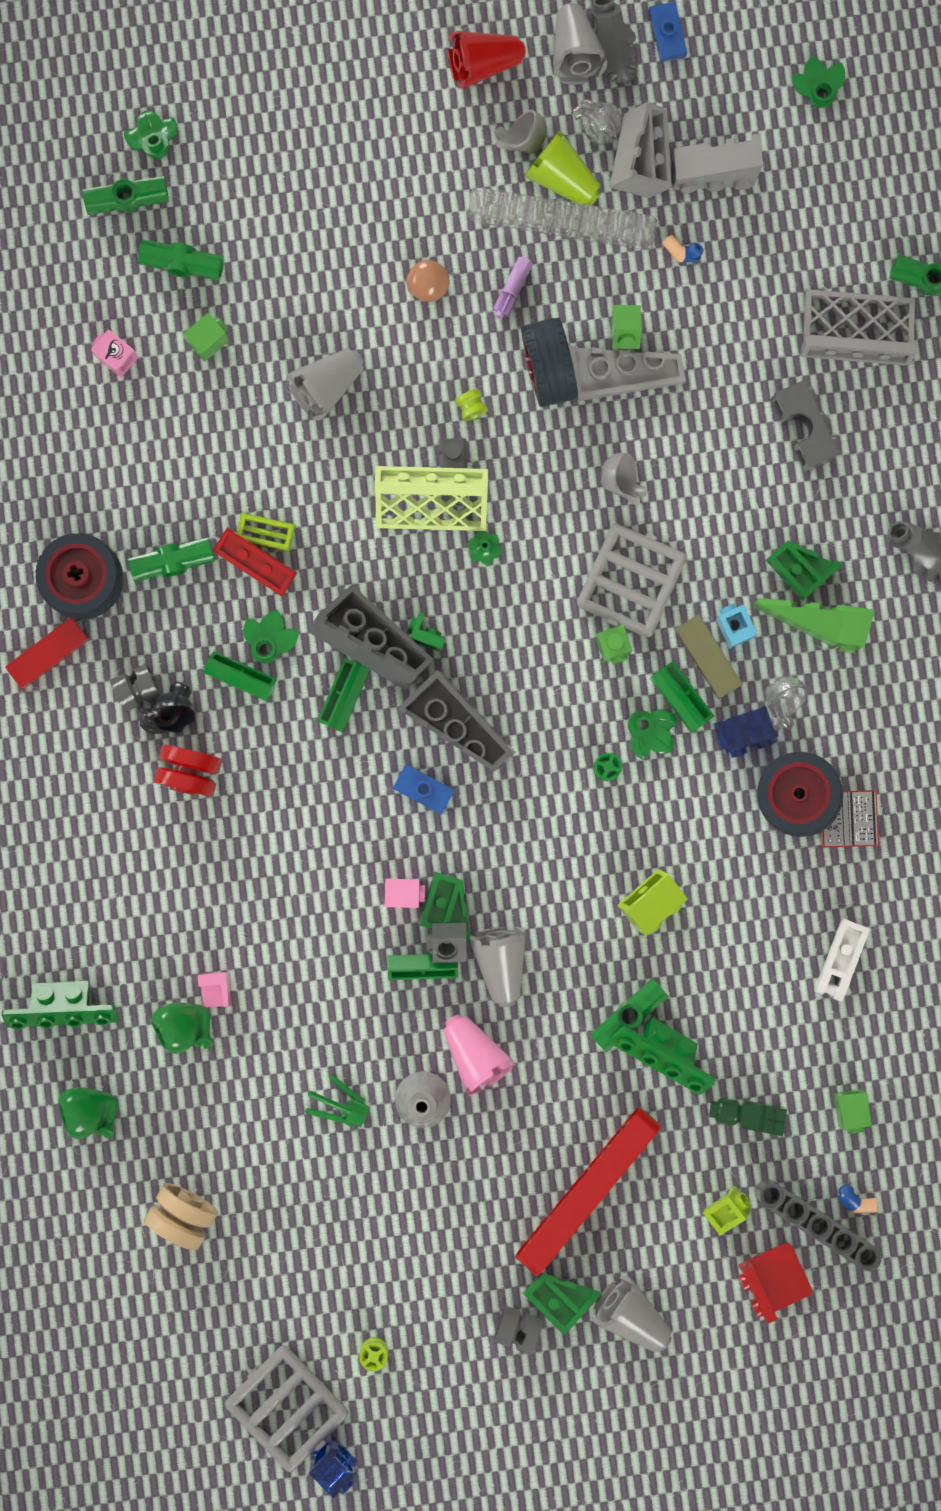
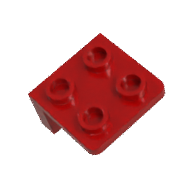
M784 1242L738 1264L742 1272L738 1278L745 1292L750 1290L754 1301L750 1302L757 1318L763 1317L767 1324L778 1320L775 1314L776 1311L812 1294V1287L792 1245L788 1242Z

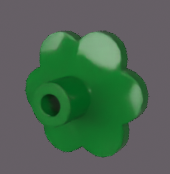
M479 531L475 538H471L468 541V548L471 550V560L474 562L481 561L484 565H490L494 558H498L502 551L498 545V536L488 534L486 531Z

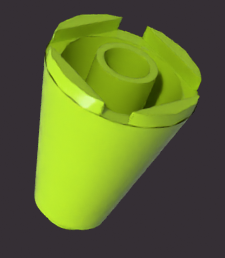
M560 131L557 132L524 174L528 179L582 207L586 204L592 206L601 194L598 191L601 185Z

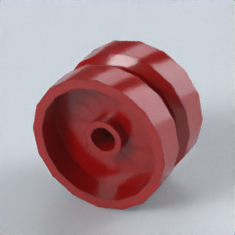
M162 744L159 755L160 760L175 765V768H156L153 783L193 796L199 794L213 797L216 783L212 779L201 777L200 775L201 772L213 775L218 774L223 759L189 749Z

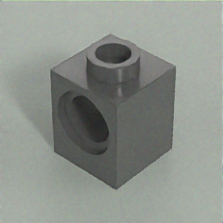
M432 923V935H427V952H432L433 963L467 962L466 923Z

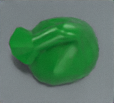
M192 1003L166 1004L158 1008L150 1019L162 1047L169 1053H183L189 1050L193 1044L196 1048L203 1047L204 1049L214 1045L209 1032L211 1013L205 1006Z
M74 1087L66 1090L59 1096L58 1105L65 1131L69 1137L82 1139L89 1137L94 1132H96L97 1136H104L105 1138L115 1136L113 1122L119 1104L113 1095L95 1089Z

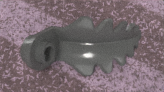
M594 0L591 14L597 25L595 34L608 61L603 75L608 76L611 74L609 80H616L615 83L629 84L630 80L635 79L633 75L637 74L636 70L632 68H637L638 65L630 58L636 57L638 52L629 45L636 40V35L624 23L622 11L614 0Z
M904 521L892 524L888 530V540L891 545L911 555L913 571L916 575H920L926 570L929 582H933L939 575L941 584V533H927L922 527Z

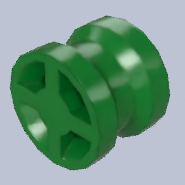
M613 753L600 755L593 765L594 774L601 781H613L622 772L620 758Z

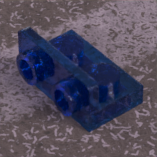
M766 706L712 724L722 755L730 753L732 758L748 753L747 747L757 745L758 749L771 746L774 744L772 739L779 737L778 731H774Z

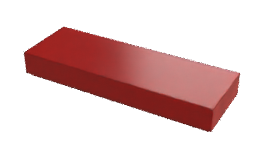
M229 527L225 529L212 550L280 596H284L298 574Z
M69 618L6 665L5 668L18 686L24 690L90 639L73 618Z

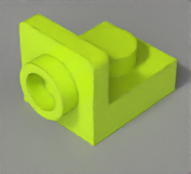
M733 1186L726 1196L706 1207L703 1214L717 1233L722 1235L745 1221L752 1207L746 1194L740 1192L736 1186Z

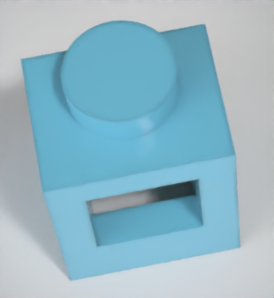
M731 604L719 610L721 615L716 618V621L727 642L728 649L751 640L758 635L744 604L739 607ZM731 621L737 622L738 630H732L729 623Z

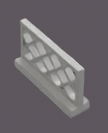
M806 289L801 357L910 366L916 355V344L914 343L915 298ZM812 299H821L828 307L818 313L811 305ZM842 301L850 302L855 308L847 316L837 306ZM869 303L876 304L882 310L874 318L864 308ZM895 306H908L907 315L902 320L891 310ZM830 310L841 319L833 327L823 318ZM858 312L868 321L860 329L850 320ZM885 314L895 323L888 331L877 322ZM817 321L827 330L823 335H810L811 326ZM844 323L854 332L849 338L842 337L836 331ZM870 326H873L882 336L877 340H872L863 332ZM900 328L907 335V342H897L890 334Z

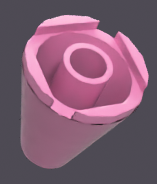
M458 1014L445 1023L447 1027L443 1032L468 1096H473L483 1091L480 1087L481 1085L483 1087L488 1084L490 1086L508 1074L513 1069L512 1066L516 1065L513 1059L467 1016L460 1017Z

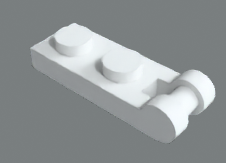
M841 919L822 972L816 982L815 992L822 995L827 993L832 995L833 999L842 1002L868 936L869 928L846 919ZM831 975L840 978L837 985L829 982Z

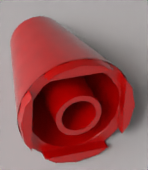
M455 31L451 32L448 41H453V49H448L449 66L454 81H460V84L457 86L458 88L470 87L521 64L522 59L526 56L524 42L520 41L519 37L515 35Z

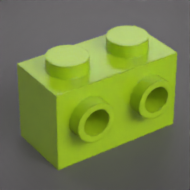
M658 869L617 906L634 928L647 936L649 933L657 931L668 916L677 913L688 898L668 873Z

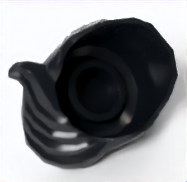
M174 682L170 685L169 692L162 695L150 709L140 708L139 712L142 714L140 727L151 734H161L167 732L178 733L196 719V713L193 704L189 700L192 693L190 686L184 682Z

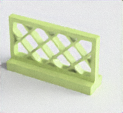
M376 466V528L486 531L488 469ZM382 494H397V496L392 500H388ZM410 494L425 495V497L416 501ZM438 495H452L453 497L444 502ZM466 496H482L474 503L466 498ZM405 500L411 507L403 511L396 505ZM431 500L439 506L432 512L424 507ZM459 501L467 507L460 513L452 508ZM388 510L397 515L394 519H382V515ZM418 510L425 517L418 520L413 519L410 515ZM446 511L452 518L450 520H441L437 516ZM474 512L481 518V521H469L465 517Z

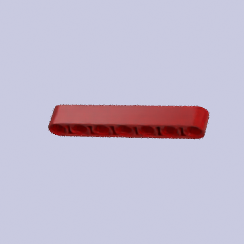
M638 1107L516 1253L515 1258L534 1275H540L655 1137L661 1128V1124L641 1107Z

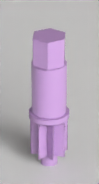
M523 256L518 257L493 308L497 312L496 318L502 320L505 316L509 317L533 265L530 259Z

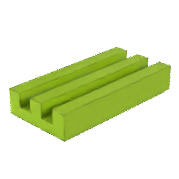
M241 513L237 533L255 545L290 553L296 525ZM250 521L286 529L288 532L283 534L245 525V522ZM243 531L285 540V544L243 535Z

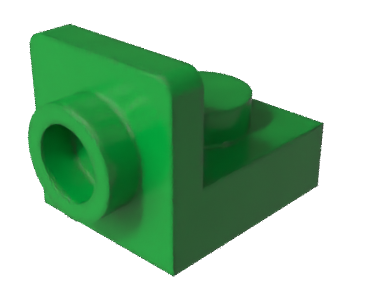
M419 612L417 619L412 617L407 633L411 634L410 638L418 645L442 653L445 638L441 637L442 633L431 628H426L425 631L421 630L425 614Z

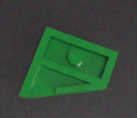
M786 541L765 560L802 601L842 566L836 560L832 562L819 556V553L805 550L800 545L791 541Z
M434 872L418 923L419 926L432 929V923H466V940L470 941L471 932L469 931L467 904L464 899L463 880Z
M541 1273L522 1293L563 1335L573 1327L602 1295L599 1291L545 1273Z

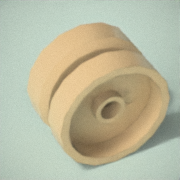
M164 1183L156 1197L160 1206L155 1205L149 1209L143 1220L144 1223L153 1232L171 1243L189 1250H198L206 1237L202 1228L211 1227L219 1212L208 1201L195 1193L171 1183Z

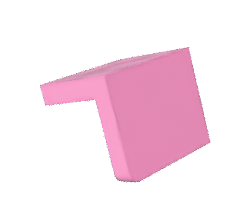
M229 972L198 975V987L202 986L203 1006L208 1008L229 1007L232 1005Z

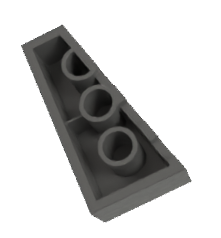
M353 585L349 586L319 613L308 630L310 634L406 691L423 676L434 660Z
M439 670L430 676L397 708L493 772L497 771L516 753Z

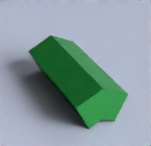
M215 651L209 656L203 672L212 678L266 702H269L277 679Z
M344 658L317 722L341 733L344 732L370 672L369 668Z
M674 661L650 678L690 733H693L714 717V714Z
M432 954L388 955V980L459 978L458 962L433 963Z

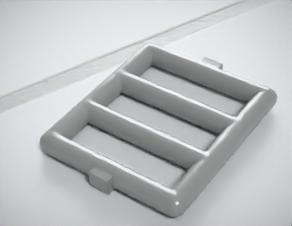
M614 523L608 531L577 600V606L608 620L607 624L613 627L623 624L626 629L649 638L655 631L687 556L679 550L656 541L657 537L647 533L645 536L623 525ZM618 536L674 560L668 575L612 551ZM607 561L663 585L657 599L650 598L601 576ZM596 585L650 609L651 613L646 624L644 625L590 601Z
M285 1345L280 1346L259 1368L255 1366L247 1374L248 1379L225 1401L226 1409L287 1472H293L315 1449L319 1451L326 1444V1438L349 1414L348 1409ZM284 1360L295 1373L250 1416L239 1403ZM304 1380L315 1393L270 1437L259 1424ZM324 1401L334 1414L289 1457L278 1445Z

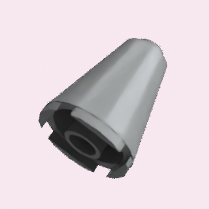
M567 3L557 12L553 72L555 77L558 76L560 82L564 84H585L589 82V77L596 74L598 78L607 68V56L583 7L575 3Z
M346 348L289 373L286 376V380L291 379L292 384L288 388L300 407L305 412L311 410L315 413L312 418L320 421L330 412L363 371L362 364L364 361L356 350L352 351Z
M505 927L490 928L476 932V938L473 936L469 937L470 945L491 999L494 1003H498L500 1007L515 1005V1001L520 999L526 940L525 930L521 927H513L514 932L505 931Z
M421 1071L410 1074L399 1084L395 1094V1105L398 1114L407 1124L417 1128H429L437 1125L446 1117L451 1105V1095L447 1084L442 1078L433 1073ZM425 1102L427 1107L421 1108L417 1106V1103Z
M621 1276L619 1278L623 1281L616 1285L614 1282L609 1284L595 1304L594 1309L598 1313L596 1317L592 1315L593 1322L597 1326L652 1352L665 1350L671 1342V1329L634 1280L629 1276Z

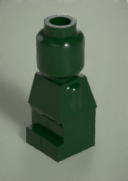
M726 1098L711 1101L709 1117L715 1118L717 1123L732 1126L739 1123L742 1129L783 1136L787 1114L785 1107L745 1101L740 1105L739 1101Z

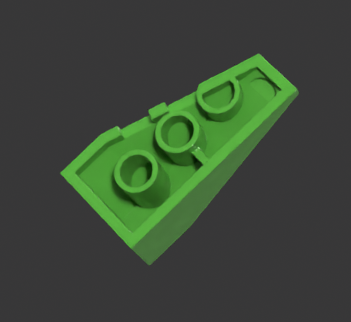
M758 598L753 608L830 646L839 647V651L843 653H856V650H860L865 646L875 609L837 605V607L827 610L820 603L802 604V607H797V603L794 601Z

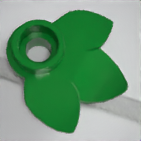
M811 56L804 67V74L792 76L793 87L800 95L809 97L810 102L814 106L826 108L833 103L836 91L844 84L845 68L843 63L839 62L827 70L820 60L815 56ZM823 92L826 98H820L817 93Z
M146 110L138 116L137 128L124 131V138L132 149L143 150L151 158L160 159L168 153L169 141L177 134L178 127L174 117L161 121L155 112Z
M273 610L260 623L248 618L244 624L243 635L251 645V653L254 659L260 663L267 664L274 661L278 654L287 653L295 646L299 637V631L296 629H285L279 611ZM264 645L270 647V652L267 655H263L260 652L261 647Z
M661 709L651 713L644 710L632 713L628 719V729L632 734L630 741L632 752L642 760L647 757L650 750L661 754L671 753L673 750V739L669 730L677 724L678 720L668 711ZM644 719L646 722V726L644 729L641 730L639 728V722L640 720Z

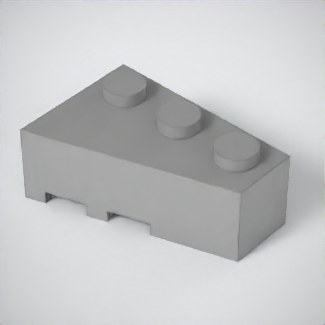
M646 102L624 114L610 188L646 198L653 197L672 188L667 108Z
M761 133L752 134V140L735 143V138L726 139V145L710 147L709 142L674 148L671 158L673 190L691 193L697 189L720 191L726 187H735L737 190H746L754 186L763 166Z

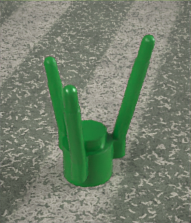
M330 1075L329 1079L351 1097L354 1102L348 1100L344 1106L313 1091L308 1092V1096L342 1111V1116L309 1108L305 1109L306 1114L341 1122L350 1127L353 1125L361 1127L370 1110V1107L364 1104L365 1098L357 1095L334 1075Z

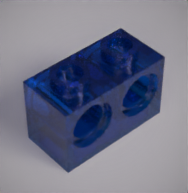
M332 1436L313 1456L308 1474L334 1499L339 1492L345 1494L354 1484L355 1480L353 1478L356 1474L357 1459Z

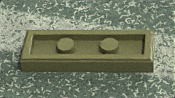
M699 614L675 628V632L718 700L743 685Z

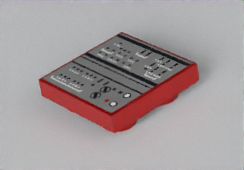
M877 790L843 791V803L837 818L828 828L821 832L822 848L879 846Z

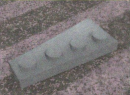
M569 346L577 381V402L680 385L686 382L681 354L631 352V350L613 351L603 350V348L592 347L587 349Z

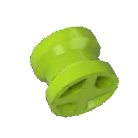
M480 389L470 390L455 399L456 405L461 407L463 421L473 420L488 411L487 405L481 401L482 394Z
M377 1337L367 1339L362 1344L359 1354L361 1365L369 1371L382 1369L388 1360L387 1344Z

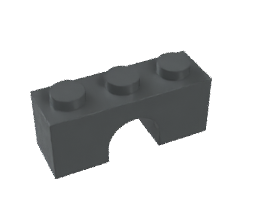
M806 380L775 392L771 398L781 424L790 420H799L808 429V438L798 442L793 448L804 473L834 461L839 455L838 451L840 450L836 437L834 435L831 436L827 428L828 419L822 410L819 411L815 402L817 401L816 393L812 386L807 385Z

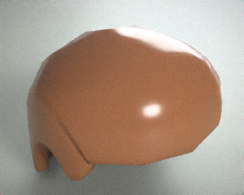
M423 260L416 263L409 270L406 284L409 294L415 296L421 302H433L446 294L450 280L447 270L441 264L433 260Z

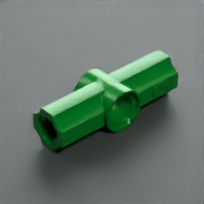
M164 176L137 181L120 179L113 185L83 189V200L88 215L117 210L132 212L141 206L169 202ZM123 193H132L131 197H129L128 199H120Z
M143 239L139 246V265L163 269L169 274L181 278H189L192 275L219 281L222 277L224 257L221 255L197 251L194 247L179 242L168 245Z
M900 254L896 256L889 279L916 287L924 295L937 294L941 296L940 263L927 264ZM927 275H933L938 283L933 284L929 282Z
M204 538L181 545L180 543L163 545L158 547L155 552L128 558V565L133 581L136 583L162 575L163 577L180 575L189 568L215 562V557L210 539Z
M651 978L626 1002L620 1004L617 1010L591 1032L590 1035L607 1053L613 1047L609 1043L610 1036L623 1026H627L630 1029L638 1027L642 1020L669 996ZM633 1008L637 1011V1017L633 1022L628 1023L622 1020V1012L625 1009Z

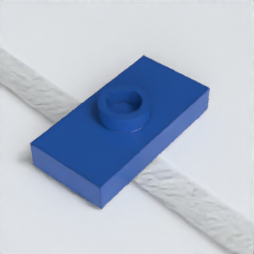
M676 1L649 7L648 12L660 62L686 57L688 52Z
M405 764L393 787L399 793L441 815L455 791Z

